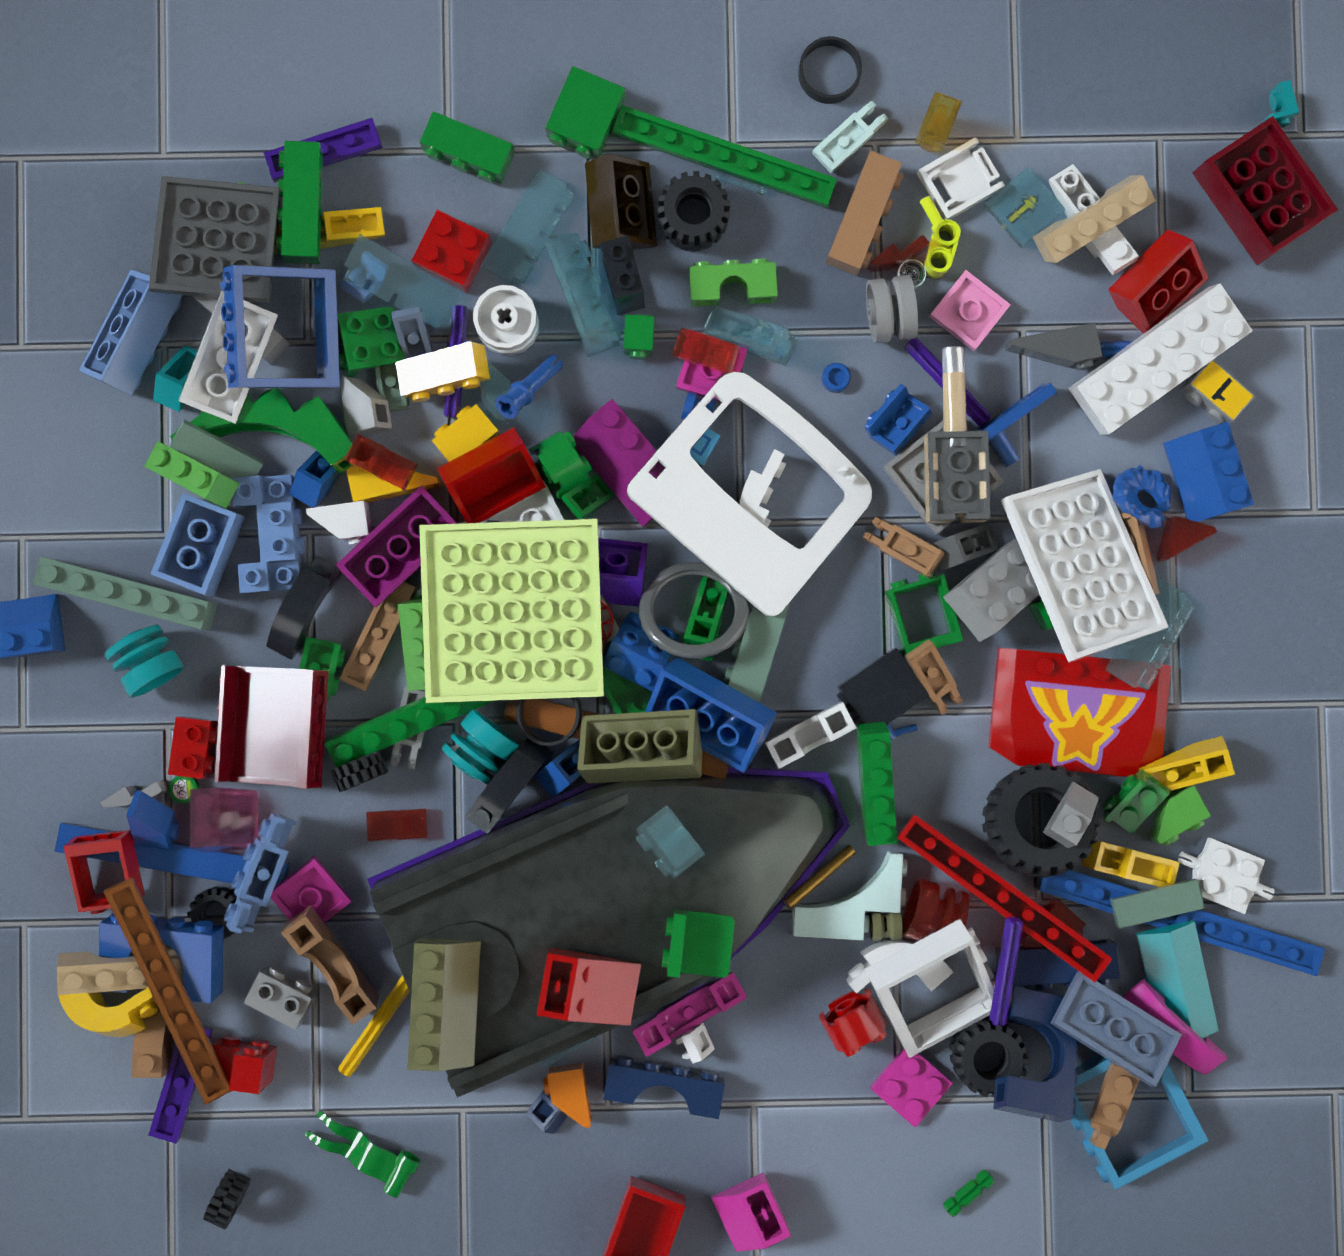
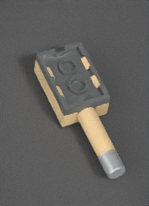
M960 346L945 347L942 349L944 432H929L924 437L926 523H950L955 520V517H960L961 523L985 522L990 519L988 431H967L964 348Z

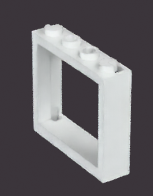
M961 919L865 969L890 1023L909 1058L990 1015L995 987L994 975L988 964L985 963L987 958L978 945L980 941L975 935L973 928L966 929ZM964 950L979 988L906 1025L889 988Z

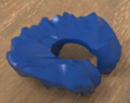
M1139 465L1137 469L1130 468L1123 471L1122 474H1118L1114 481L1112 498L1116 505L1121 508L1122 513L1135 517L1140 521V525L1143 524L1152 529L1162 527V523L1165 520L1162 512L1170 509L1172 498L1170 486L1166 483L1160 471L1145 470ZM1139 491L1148 492L1157 502L1154 508L1146 507L1139 501L1137 496Z

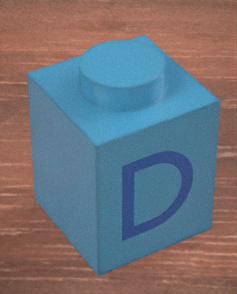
M707 429L690 449L691 457L702 469L720 440V435L710 429Z

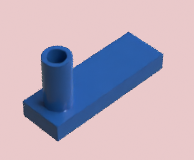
M1052 383L1040 385L976 430L988 431V441L1005 467L1018 461L1020 456L1003 430L1056 394L1057 391Z

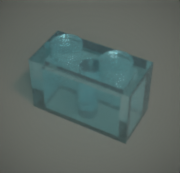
M668 805L636 829L639 834L636 837L638 843L646 852L652 850L658 858L655 864L665 877L670 874L674 879L705 854Z

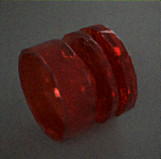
M918 878L912 888L906 906L902 935L919 941L927 937L930 931L933 934L961 919L966 927L970 900L969 893L959 890L955 895V889L948 886L940 897V886L938 883Z

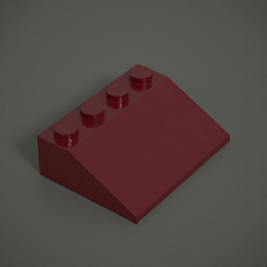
M1273 116L1208 158L1192 172L1257 266L1338 211L1334 202Z

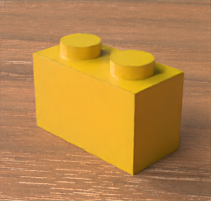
M475 404L472 408L470 405L463 408L456 415L458 419L450 426L448 424L441 426L434 433L436 437L431 441L450 462L497 437L500 433L478 405Z

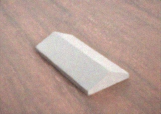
M221 291L178 401L236 424L249 388H228L227 373H224V367L227 363V351L223 348V335L226 333V323L221 316V307L225 301L224 291ZM243 300L247 378H254L278 315Z

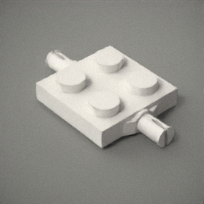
M1207 838L1204 849L1197 858L1183 851L1179 854L1180 857L1189 861L1178 858L1177 862L1193 868L1192 879L1198 880L1201 896L1205 899L1245 914L1254 894L1271 900L1273 895L1265 893L1263 890L1274 894V888L1259 883V876L1265 862L1264 859L1212 838Z

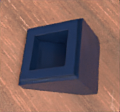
M544 1090L526 1112L543 1132L554 1134L568 1117L567 1114L551 1103L550 1094L545 1095Z

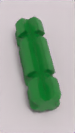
M987 1170L980 1171L976 1175L977 1178L975 1180L971 1179L954 1193L956 1195L954 1198L950 1197L943 1203L944 1209L950 1216L956 1217L962 1211L961 1208L963 1206L965 1208L983 1194L982 1190L984 1188L987 1190L995 1183Z

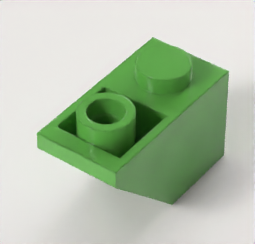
M1194 785L1171 791L1157 807L1149 836L1152 842L1163 843V845L1171 844L1180 838L1178 834L1187 829L1194 831L1205 824L1203 820L1211 816Z

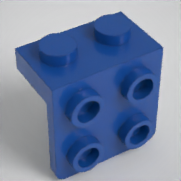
M629 612L603 660V667L653 692L661 669L667 665L672 654L660 649L649 639L642 628L639 614ZM657 624L667 637L679 642L680 636L669 628Z

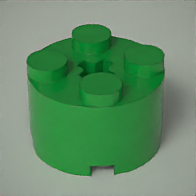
M558 431L529 448L530 456L536 454L539 460L534 464L551 491L555 488L558 490L555 495L558 499L573 488L589 481L588 475L592 471L588 460L584 456L579 457L574 449L577 445L569 431L564 433Z

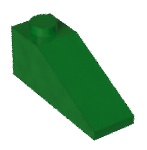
M702 576L684 635V644L701 645L718 639L729 595L728 590L718 581ZM713 656L706 657V658H698V659H702V660H706V661H710V662H711Z

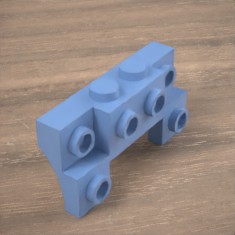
M291 474L231 478L240 483L232 497L233 507H256L261 562L238 564L241 594L289 591L302 571L301 554H305V542L303 537L299 535V526L303 524L301 509L297 508V499L290 495L295 477Z
M271 813L269 819L265 818L260 826L258 835L262 836L261 839L255 838L253 844H248L243 860H246L242 872L238 871L232 884V888H235L234 894L237 896L235 904L231 903L224 918L227 921L226 926L230 931L239 934L242 931L253 933V924L261 906L267 907L289 852L284 846L292 826H295L297 823L294 819Z

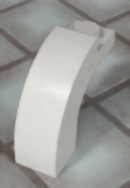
M887 939L866 947L860 953L867 962L864 965L861 962L855 965L848 972L849 977L846 981L857 994L871 982L865 969L916 942L908 939ZM942 960L916 975L932 992L954 972Z

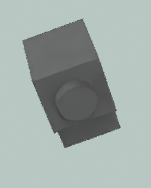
M989 523L931 544L942 550L945 554L937 566L939 572L999 550Z

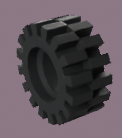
M380 750L331 770L339 792L346 791L389 772Z
M217 886L197 894L194 897L195 900L189 905L191 911L187 912V917H191L190 922L209 921L206 916V910L211 903H220L227 911L231 903L235 904L237 900L234 890L229 891L227 890L228 887L218 888ZM227 921L219 925L224 926V939L235 933L228 929L226 926Z
M228 1169L206 1208L203 1220L225 1230L236 1214L249 1187L251 1178Z

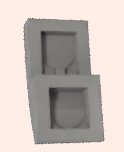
M165 780L154 782L141 791L155 798L168 792L169 786ZM134 785L124 787L100 803L103 807L130 805L137 789Z

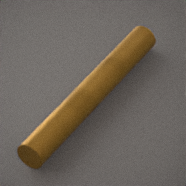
M850 845L846 846L784 900V903L790 909L795 907L856 854L855 850Z

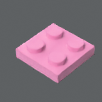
M965 270L929 317L972 351H975L1011 304Z

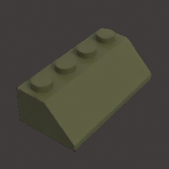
M695 709L582 716L578 772L587 783L701 778L702 744L697 711Z
M419 938L414 943L407 1070L445 1071L474 1066L481 941Z

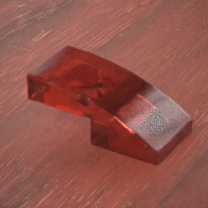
M922 234L901 252L893 243L870 262L868 269L873 273L898 267L903 262L914 259L926 251L930 242Z
M680 328L672 356L697 366L703 365L728 374L733 371L740 346L703 333Z
M426 809L366 811L367 841L427 838Z

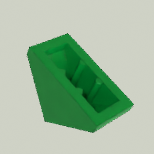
M595 474L589 478V481L565 493L561 499L579 520L591 517L609 502L615 494L602 478Z

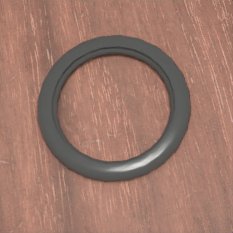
M685 562L661 571L649 582L642 593L639 603V618L642 628L649 639L660 649L674 656L687 659L706 658L728 649L740 638L748 622L749 602L705 563ZM696 575L708 577L722 584L732 596L735 615L731 626L720 638L701 645H687L670 639L660 630L654 618L656 596L667 583L677 578Z

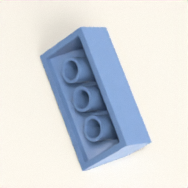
M130 270L79 369L82 373L130 396L139 388L142 382L141 376L146 366L153 361L155 349L159 341L167 334V325L171 317L179 310L181 306L180 300L183 296L151 292L149 289L150 276L134 270Z

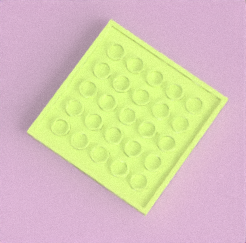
M598 519L419 525L426 703L604 696Z

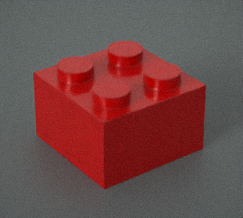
M437 209L411 261L417 270L467 294L492 242L489 234Z

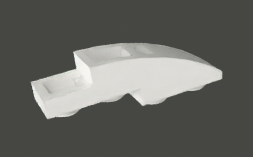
M1074 164L1049 179L1050 186L1067 218L1086 209L1100 199ZM1116 226L1085 245L1094 259L1099 257L1112 275L1136 262L1139 256Z
M775 449L762 475L753 470L750 471L739 500V505L767 528L771 522L770 519L766 518L769 510L759 505L760 503L767 504L774 490L769 485L773 477L780 478L786 466V463L782 462L785 454Z

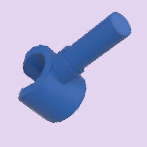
M887 724L891 741L900 735L918 730L916 724L895 730L891 728L890 724Z

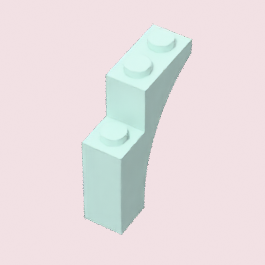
M887 851L884 861L877 872L855 892L827 903L797 904L792 909V935L796 937L864 940V933L869 932L870 922L869 915H865V911L900 913V906H905L906 889L901 888L902 876L906 877L907 859H903V854L900 852Z

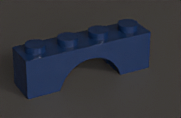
M619 1055L616 1056V1059L610 1058L603 1100L633 1104L637 1096L644 1090L653 1086H667L675 1089L684 1097L691 1115L719 1119L725 1087L724 1078L719 1077V1073L709 1070H703L702 1074L691 1072L689 1067L675 1065L673 1069L662 1067V1063L651 1060L645 1061V1064L633 1062V1058Z

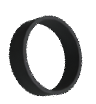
M835 36L819 38L809 44L801 56L798 69L800 85L804 92L817 102L825 104L839 103L851 96L857 88L862 73V61L856 48L847 40ZM823 46H835L845 50L853 58L857 68V78L849 89L840 94L827 95L814 90L808 84L803 73V63L806 57L815 49Z
M579 697L571 698L576 709V719L573 728L564 738L556 741L543 740L529 730L523 715L526 699H519L516 709V718L520 730L529 740L539 745L552 746L568 740L576 733L581 724L583 711Z

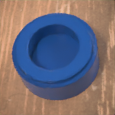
M841 363L828 365L821 377L824 388L833 393L845 390L851 380L849 369Z

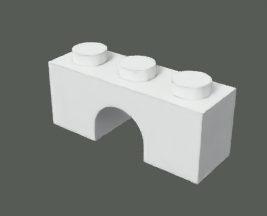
M839 702L763 743L775 766L780 769L805 756L804 754L814 748L856 729V726L844 703Z

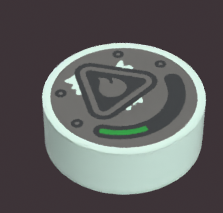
M909 259L900 265L897 276L910 275L914 289H917L926 279V268L920 261Z

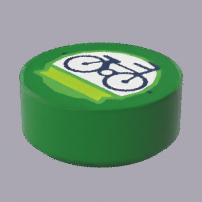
M177 776L169 784V795L173 801L179 804L193 802L200 793L199 782L196 778Z

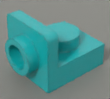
M1291 80L1279 82L1270 91L1269 104L1275 113L1270 114L1261 123L1273 116L1280 127L1284 128L1290 125V121L1299 113Z

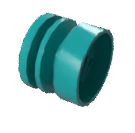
M158 624L136 630L124 636L104 654L108 662L116 661L112 665L114 672L129 669V672L120 680L129 698L139 697L162 686L179 675L185 668L176 651L172 650L161 653L170 641L167 637L159 638L164 631Z
M472 709L461 722V726L469 735L464 738L459 734L453 733L450 737L459 747L457 748L446 742L442 750L462 772L488 785L493 776L486 768L495 773H498L501 769L493 759L498 756L508 761L520 745L498 725L480 712Z

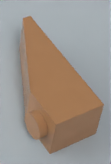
M158 1008L154 1015L142 1018L146 1029L136 1033L134 1036L132 1078H162L167 1074L172 1058V1034Z

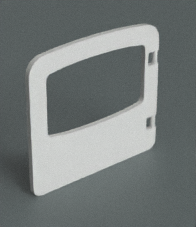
M740 372L728 373L718 380L627 487L628 496L632 501L758 610L769 617L777 616L783 611L867 509L872 498V489L866 477L825 436L770 390L749 375ZM715 396L722 403L712 413L706 408V405ZM733 400H740L780 429L812 457L844 491L843 501L804 548L798 549L759 522L714 482L690 455L691 447ZM659 461L666 468L655 479L648 472Z

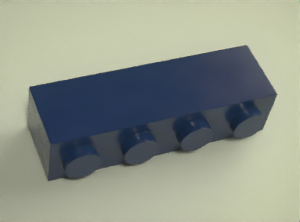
M1110 939L1089 940V942L1113 958L1097 982L1103 985L1110 984L1111 979H1119L1117 943ZM1042 944L1019 946L1013 986L1024 988L1026 985H1035L1037 989L1053 988V983H1064V986L1069 987L1075 974L1079 971ZM1001 947L995 948L997 968Z

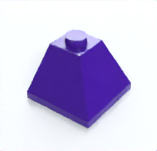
M598 538L600 594L611 604L639 607L644 586L648 543Z

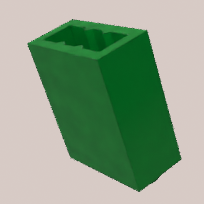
M572 66L545 127L547 138H550L549 141L561 148H565V145L575 149L578 155L587 159L600 157L616 122L621 105H623L626 99L625 88Z

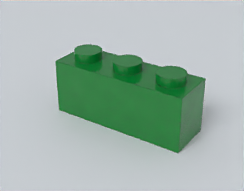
M434 111L420 140L423 152H425V156L437 162H440L441 159L448 161L453 168L464 173L467 170L477 173L478 178L488 183L496 181L502 184L515 154L512 143Z

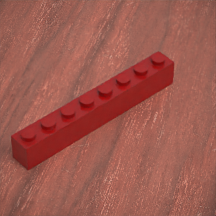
M915 814L897 837L1005 918H1020L1023 922L1022 930L1094 983L1113 959Z

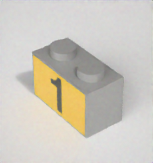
M1215 360L1210 361L1195 372L1181 388L1186 393V399L1195 406H1201L1207 412V417L1215 424L1232 423L1255 397L1253 393Z

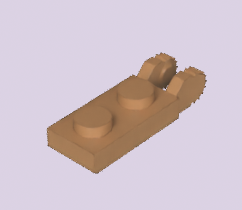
M875 517L872 521L873 525L879 530L888 533V535L882 541L875 535L865 532L862 538L880 549L881 552L930 579L944 557V552L895 524L892 526Z
M929 639L905 655L918 680L929 694L928 697L942 715L948 712L946 704L941 699L942 696L949 693V697L957 705L963 701L956 689L957 684L935 645Z

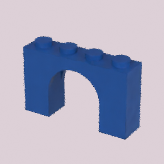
M111 913L109 917L99 923V956L105 958L134 956L114 913ZM150 914L163 942L170 946L181 960L183 984L191 1001L211 1004L223 992L224 926L213 925L211 921L185 922V919L178 917L168 920L157 919L156 915ZM130 990L109 991V992H118V993H126V994H127Z

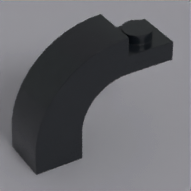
M317 556L308 569L304 567L289 589L276 614L266 647L290 660L295 657L305 643L309 627L320 604L341 577L342 571L336 565Z
M527 738L486 786L465 817L488 834L554 752L546 746L536 744Z

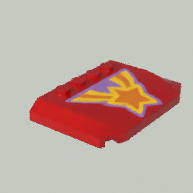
M997 648L988 748L1018 766L1029 764L1034 766L1039 763H1049L1050 767L1059 765L1065 767L1066 771L1124 777L1133 774L1135 776L1139 768L1163 757L1171 665L1089 656L1068 663L1065 654Z

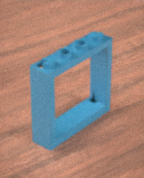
M1099 1054L1076 1066L1078 1078L1074 1087L1107 1071L1111 1061ZM1167 1064L1159 1082L1186 1134L1116 1171L1105 1150L1094 1146L1090 1142L1094 1129L1090 1126V1121L1074 1092L1076 1110L1073 1114V1119L1070 1121L1076 1131L1081 1129L1085 1137L1081 1142L1090 1157L1095 1156L1099 1164L1095 1169L1103 1183L1108 1182L1115 1190L1208 1142L1169 1064Z

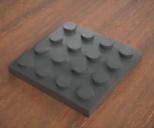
M162 176L149 281L150 291L219 298L221 291H223L220 287V282H223V268L232 265L273 267L278 228L277 212L281 200L280 187ZM242 276L243 300L270 303L272 277Z

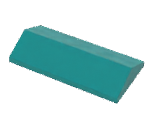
M1190 920L1136 933L1147 983L1164 997L1165 1005L1202 1039L1219 1031L1195 921Z

